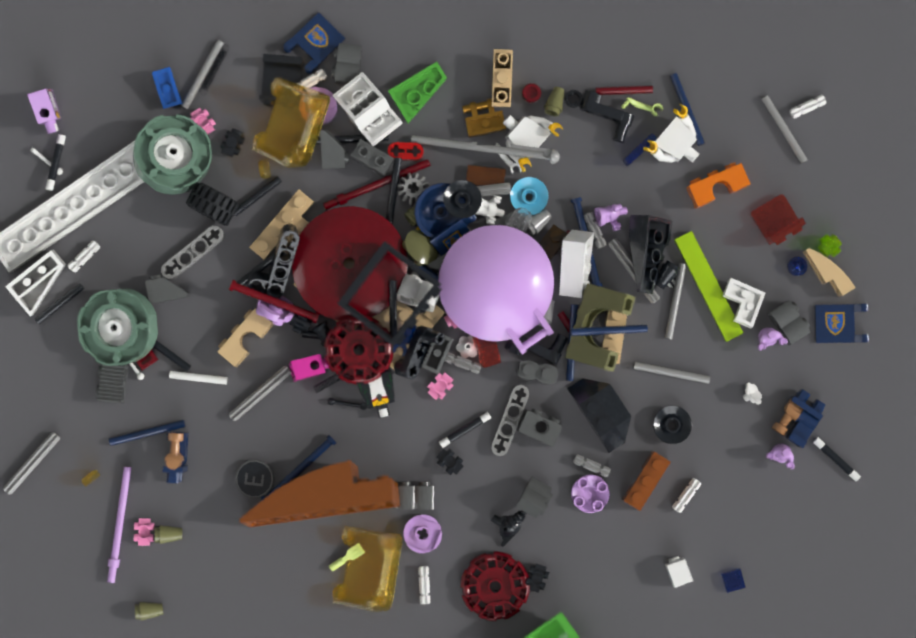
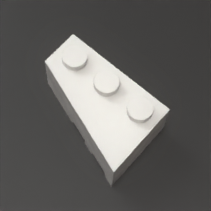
M572 229L563 239L559 295L576 298L583 297V291L586 289L587 283L590 284L588 276L591 270L590 261L594 232Z
M51 250L5 287L31 317L35 314L66 264L55 250Z

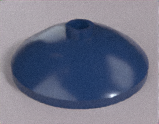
M437 183L427 187L416 201L414 208L416 223L419 229L430 238H433L459 219L452 216L444 206V192L450 183ZM464 198L458 199L460 204L465 203ZM442 207V213L438 214L437 209Z

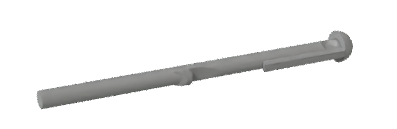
M415 135L411 137L412 143L551 160V164L557 163L560 158L558 151L555 149L511 144V147L477 145V142L471 143Z

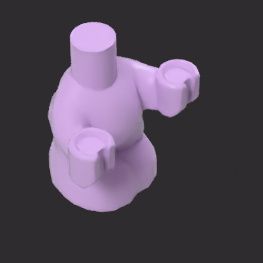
M612 204L594 209V216L598 225L603 226L610 222L613 231L621 230V224L617 222L619 215L628 213L627 207H622L621 204Z
M764 328L759 332V345L757 348L760 351L762 349L765 350L766 347L776 344L777 340L780 345L787 344L788 340L783 338L782 334L774 328Z
M785 444L775 445L771 452L766 454V458H770V460L773 459L779 463L787 461L786 467L791 470L795 467L791 448Z

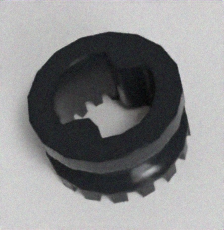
M578 90L569 91L565 97L567 106L577 108L583 99L581 93ZM576 94L579 97V101H575L574 104L570 103L568 97Z

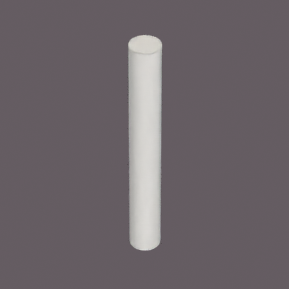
M170 371L169 378L225 385H227L228 377L177 371Z

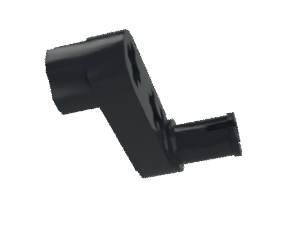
M586 90L580 110L616 122L618 125L613 140L624 143L634 115L600 104L602 95Z
M419 326L412 336L404 359L395 362V374L411 380L415 379L419 374L430 343L443 344L445 340L444 334L433 331L432 328L426 326Z
M558 333L551 348L547 349L535 343L527 350L557 365L568 338ZM521 336L518 339L523 343L528 338ZM511 339L508 340L504 348L519 356L520 352Z

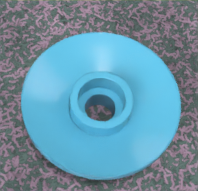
M525 177L518 180L510 193L513 207L524 215H535L541 212L547 205L549 197L545 184L533 177ZM531 194L533 199L527 200L525 196Z

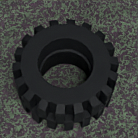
M202 182L195 184L185 202L188 207L224 226L229 225L239 207L235 200Z

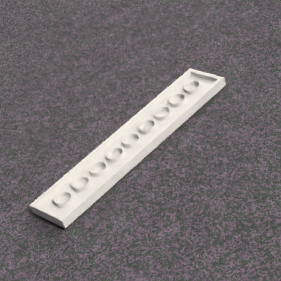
M135 141L0 232V260L9 273L21 267L144 182L140 179L134 167L133 151Z

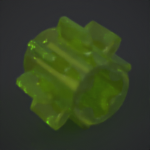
M826 234L818 240L821 243L818 249L825 257L829 255L835 257L841 252L839 247L842 243L836 235L832 234L829 236Z

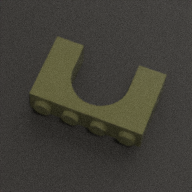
M587 283L573 328L592 327L594 319L604 311H615L630 316L635 297ZM592 335L572 336L566 349L567 354L565 358L614 372L619 353L599 347L594 342Z

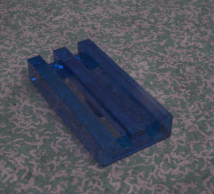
M650 134L623 160V163L628 167L644 152L643 147H650V143L647 140L655 141L657 137L654 134Z

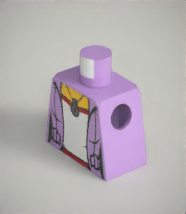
M43 89L27 94L38 124H45L48 134L59 131L56 120L61 119L53 90ZM46 110L49 111V116H48V117L45 116V111H46Z

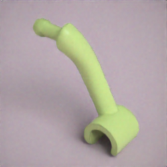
M629 97L621 105V108L625 109L630 103L636 108L650 111L654 116H658L654 111L655 107L663 111L661 104L657 103L650 106Z

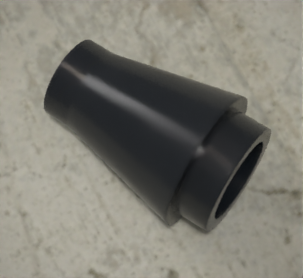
M667 260L665 264H662L656 285L664 290L679 274L680 268Z

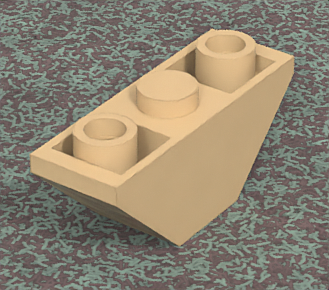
M494 49L492 107H511L513 50Z

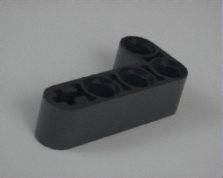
M286 224L282 227L269 274L258 271L251 272L247 279L249 288L277 299L283 295L299 242L298 229L295 225ZM284 250L289 251V254L282 255L280 253ZM277 268H283V269H284L283 272H277V271H275V270H276ZM253 281L261 282L259 285L252 284ZM273 285L279 286L278 289H272L270 287Z

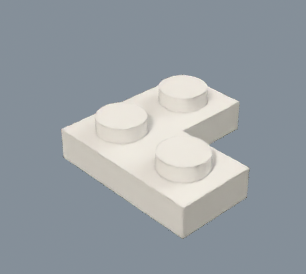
M730 278L728 279L723 297L739 303L733 321L750 329L753 328L765 292Z

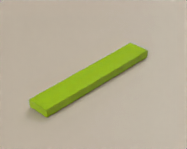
M690 231L676 238L674 241L725 342L743 334L739 323L733 321L735 315L727 299L723 297V291L693 232Z

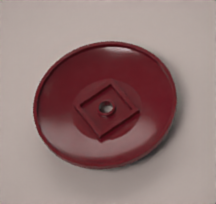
M355 206L338 207L318 215L299 235V242L292 263L293 278L299 293L310 307L323 316L337 321L351 316L349 312L337 303L384 241L407 258L406 250L402 246L403 240L387 219L366 208ZM388 252L349 305L363 315L374 317L389 307V280H397L398 292L404 276L407 275L408 266ZM347 258H352L355 261V265L350 269L344 266V261Z

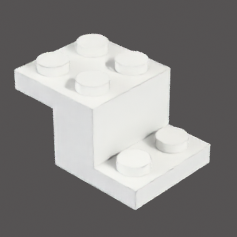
M363 72L332 95L344 109L351 122L372 146H375L403 124L401 119L390 108L385 97Z

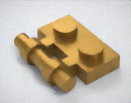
M492 98L486 99L484 102H470L469 105L462 106L464 113H472V117L465 118L469 137L506 130V126L503 124V111L495 112L494 107H492ZM488 108L489 113L478 115V110Z

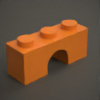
M734 162L725 166L724 171L718 172V170L708 173V177L703 180L700 177L691 180V185L686 189L696 209L715 200L712 191L714 184H724L731 194L748 187L750 181L742 163L736 165Z

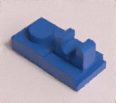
M167 67L151 72L163 109L182 104L171 68Z

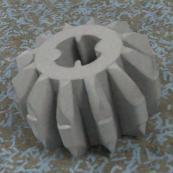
M408 173L409 180L402 177L401 180L405 184H398V188L403 189L398 192V195H404L402 198L403 202L409 198V205L413 204V200L417 201L419 195L425 190L423 188L429 186L428 182L423 183L426 179L424 176L418 180L419 173H415L414 178H412L411 173ZM416 185L419 190L418 192L415 190V193H411L409 187Z

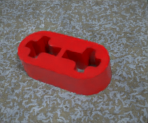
M394 142L389 145L387 150L389 156L402 158V161H418L424 154L422 145L412 142ZM397 146L399 150H405V153H398V156H394L391 150H394ZM414 147H417L421 153L414 157L413 153H407V150L412 151Z

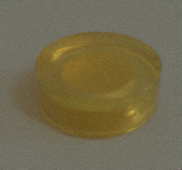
M259 160L258 167L261 177L263 179L270 178L271 171L268 160Z
M93 470L81 480V483L87 487L101 475L97 470Z

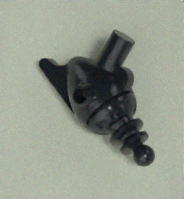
M521 510L514 515H504L501 518L497 515L492 517L491 521L500 527L502 547L519 532L522 526L521 522L526 517V512Z

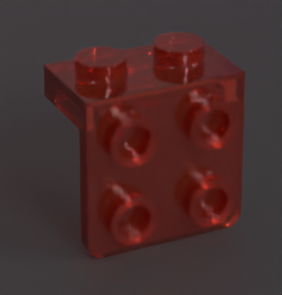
M782 194L751 212L752 218L769 245L774 242L776 245H779L787 240L786 235L792 233L794 236L803 230L802 226L806 224L803 217L798 219L786 197Z

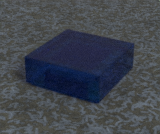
M740 568L721 573L727 593L746 588Z

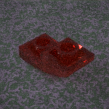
M473 337L474 346L478 349L480 363L483 368L501 363L496 341H487Z

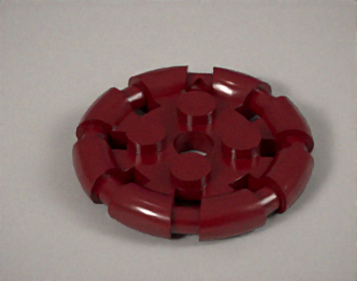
M353 315L339 320L333 330L330 329L324 342V347H326V355L324 357L331 372L334 371L337 375H340L338 378L350 384L361 382L368 384L379 379L385 369L388 370L394 352H392L391 344L379 335L374 338L370 334L371 329ZM364 315L366 318H368L370 321H372L374 324H376L378 327H380L382 330H384L391 336L388 329L386 327H382L379 324L380 321L373 317ZM362 324V330L354 331V325ZM342 330L347 333L343 339L338 336ZM356 344L364 346L365 351L362 355H356L353 352V347ZM378 345H384V353H378ZM340 346V354H334V347ZM376 360L379 366L373 369L370 365ZM342 361H344V363L348 365L344 372L342 371L343 369L339 366L342 363ZM356 369H363L364 375H356Z
M494 551L491 554H486L485 552L472 559L467 570L464 569L460 582V588L463 590V595L461 596L467 608L471 612L477 613L479 618L487 621H497L496 619L503 618L506 620L516 615L521 610L520 607L523 603L526 604L530 592V585H526L529 576L523 564L519 560H514L512 555L500 551ZM495 561L496 567L488 568V562ZM507 564L512 567L510 573L504 569ZM476 569L481 571L478 578L473 575ZM520 579V586L515 587L514 580ZM493 581H498L501 584V588L497 592L490 590L489 586ZM476 586L477 593H471L470 587ZM512 595L517 597L514 604L508 601ZM481 600L487 604L484 608L478 605ZM502 605L503 611L495 612L494 606Z

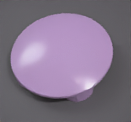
M596 475L580 477L573 484L571 490V498L574 505L586 513L601 511L606 506L610 495L607 483Z

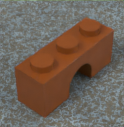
M652 451L642 466L639 476L630 485L622 500L641 511L671 461Z

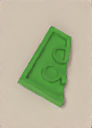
M435 62L388 91L407 124L410 123L447 80V77L438 62Z

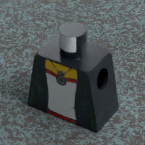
M392 371L382 373L379 379L371 383H357L368 409L376 407L379 418L389 416L390 412L387 404L395 402Z

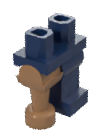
M800 389L795 396L789 398L784 407L785 413L780 423L775 422L772 426L773 430L785 436L788 432L786 426L791 420H794L796 423L786 436V439L800 448H804L811 433L822 419L823 415L821 413L825 408V404L818 399L813 402L811 407L805 402L810 397V394L803 389Z
M167 432L166 440L172 441L170 453L165 457L166 465L163 466V472H167V483L182 482L183 473L188 471V465L185 464L187 462L189 433Z

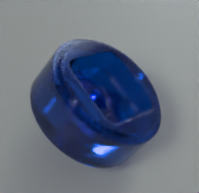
M794 257L787 264V269L793 276L803 275L808 267L806 260L802 257Z

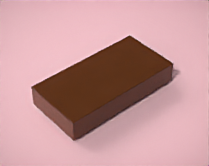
M468 165L466 181H470L476 186L504 183L506 169Z

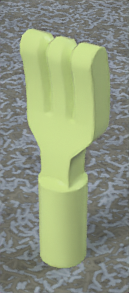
M357 543L347 550L344 557H340L331 563L329 567L334 571L345 564L346 561L358 558L365 551Z

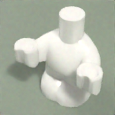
M494 195L490 201L482 198L481 207L475 215L484 216L487 224L494 225L496 218L493 217H503L505 213L504 210L497 208V204L501 203L500 199L502 197Z

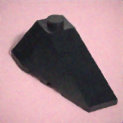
M650 215L630 216L629 240L637 292L653 294L659 275L658 266L660 261L664 260L665 255L663 251L665 245H669L671 239L672 220Z

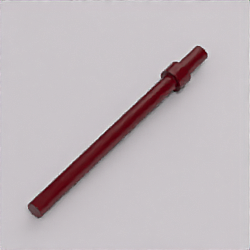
M426 159L400 170L399 179L408 176V173L413 174L431 166L429 160ZM392 174L346 194L336 195V198L323 203L325 210L339 204L340 206L347 204V201L391 183Z

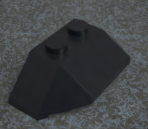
M583 378L567 388L608 453L625 443L631 415L611 384Z

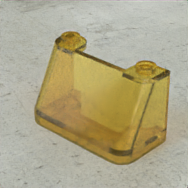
M275 78L271 84V93L277 97L266 131L255 135L252 150L287 168L303 167L308 164L313 154L330 103V97L288 80Z
M345 526L342 532L344 544L351 548L359 543L365 553L354 560L347 561L344 583L338 584L334 588L333 603L371 612L388 611L392 606L402 536L397 533Z

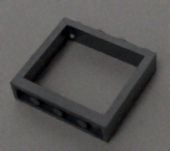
M384 241L337 304L392 346L398 344L400 346L407 337L404 333L408 328L411 330L418 322L417 316L420 312L422 314L426 312L430 306L428 304L429 300L439 295L442 290L439 287L442 284ZM388 252L433 285L394 337H391L349 305Z

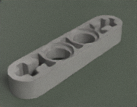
M218 226L209 227L162 265V275L167 279L177 278L224 239L223 230ZM213 230L216 232L220 231L218 239L212 238L210 240L211 245L204 239L205 236L209 239L212 236L211 232ZM199 241L204 242L206 246L202 252H198L195 249V245ZM184 253L189 254L191 258L187 264H183L180 261V257ZM175 260L180 266H182L181 269H179V267H176L173 270V275L166 274V272L168 271V266L172 268L176 265L174 263Z
M518 385L512 390L495 434L491 449L497 456H503L508 452L529 398V390L524 385ZM521 388L524 389L523 392L526 394L519 401L523 402L522 407L517 403H511L512 399L516 401L518 397L515 391H519ZM511 406L518 407V416L511 417L508 414V409ZM504 424L511 425V434L504 435L501 432V427ZM498 435L503 438H509L508 443L504 440L503 447H505V450H501L500 453H497V449L494 447L495 444H499L501 439H497Z

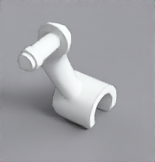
M499 154L510 167L511 174H513L512 168L515 166L519 168L521 173L519 164L513 163L507 155Z

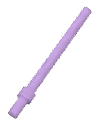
M124 467L111 558H108L107 565L109 567L107 582L115 583L116 571L120 564L118 557L132 467Z

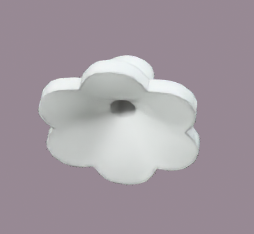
M471 335L460 337L459 343L456 345V350L460 352L463 358L475 357L477 350L480 349V343Z
M749 382L746 383V394L743 395V399L746 402L750 400L757 405L761 404L762 395L758 391L757 386Z

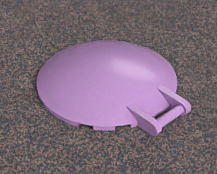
M490 225L466 233L451 246L439 271L438 281L442 284L439 287L442 289L439 295L447 315L461 330L473 337L487 341L511 339L522 355L527 352L526 349L539 340L554 333L543 317L550 306L553 296V270L545 251L531 236L513 227ZM538 324H541L542 330L521 343L518 338Z

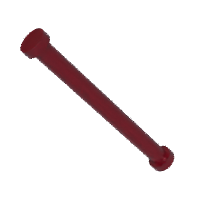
M232 280L229 291L235 290L313 320L312 322L315 324L320 314L238 284L236 280Z

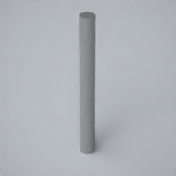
M217 39L181 105L185 109L189 108L224 44L222 41Z
M767 95L762 98L763 103L800 163L802 164L808 159L769 96Z
M683 263L678 265L680 269L678 271L679 274L676 276L665 334L666 339L673 338L686 264Z
M640 362L634 363L633 369L707 384L710 382V376Z

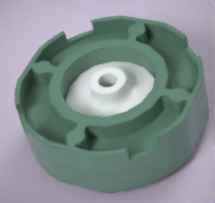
M176 114V116L163 117L161 115L155 117L145 125L136 137L133 151L135 170L140 179L157 192L170 195L191 191L197 182H201L208 173L212 160L211 141L206 131L186 116Z
M129 288L103 290L89 297L90 299L85 306L81 307L77 318L79 341L84 351L89 352L98 363L107 366L130 364L145 357L153 348L158 336L157 315L150 301L141 293Z

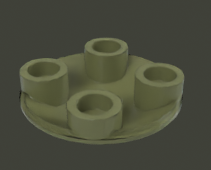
M412 230L406 235L402 246L410 257L414 259L416 265H428L437 259L438 251L430 242L432 238L425 235L421 230Z

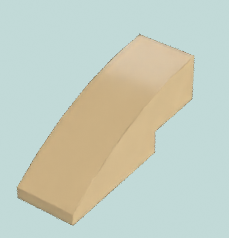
M810 248L803 251L822 284L830 282L838 297L856 288L849 277L830 259Z

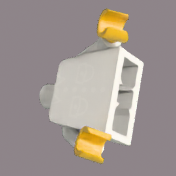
M679 104L681 106L680 112L675 108L673 109V112L679 118L676 116L656 141L647 140L650 143V148L643 147V150L650 152L656 159L662 162H678L685 156L693 163L699 156V153L691 147L697 140L693 122L687 113V107Z
M509 115L503 122L510 129V132L505 136L507 139L506 147H511V144L539 148L551 134L549 131L554 136H559L555 129H563L557 122L553 123L545 118L531 115L522 117L519 121ZM509 155L519 164L523 172L526 171L523 165L529 164L532 167L528 157Z

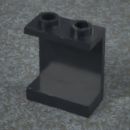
M263 54L264 74L262 95L259 96L260 101L265 106H275V104H283V107L294 108V105L299 106L300 94L295 95L292 91V86L300 83L302 79V57Z

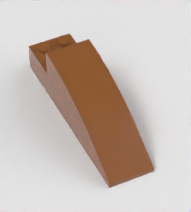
M348 460L312 471L287 483L271 493L239 520L241 524L251 528L400 507L398 483L388 476H379L377 480L369 481V478L359 479L358 466Z

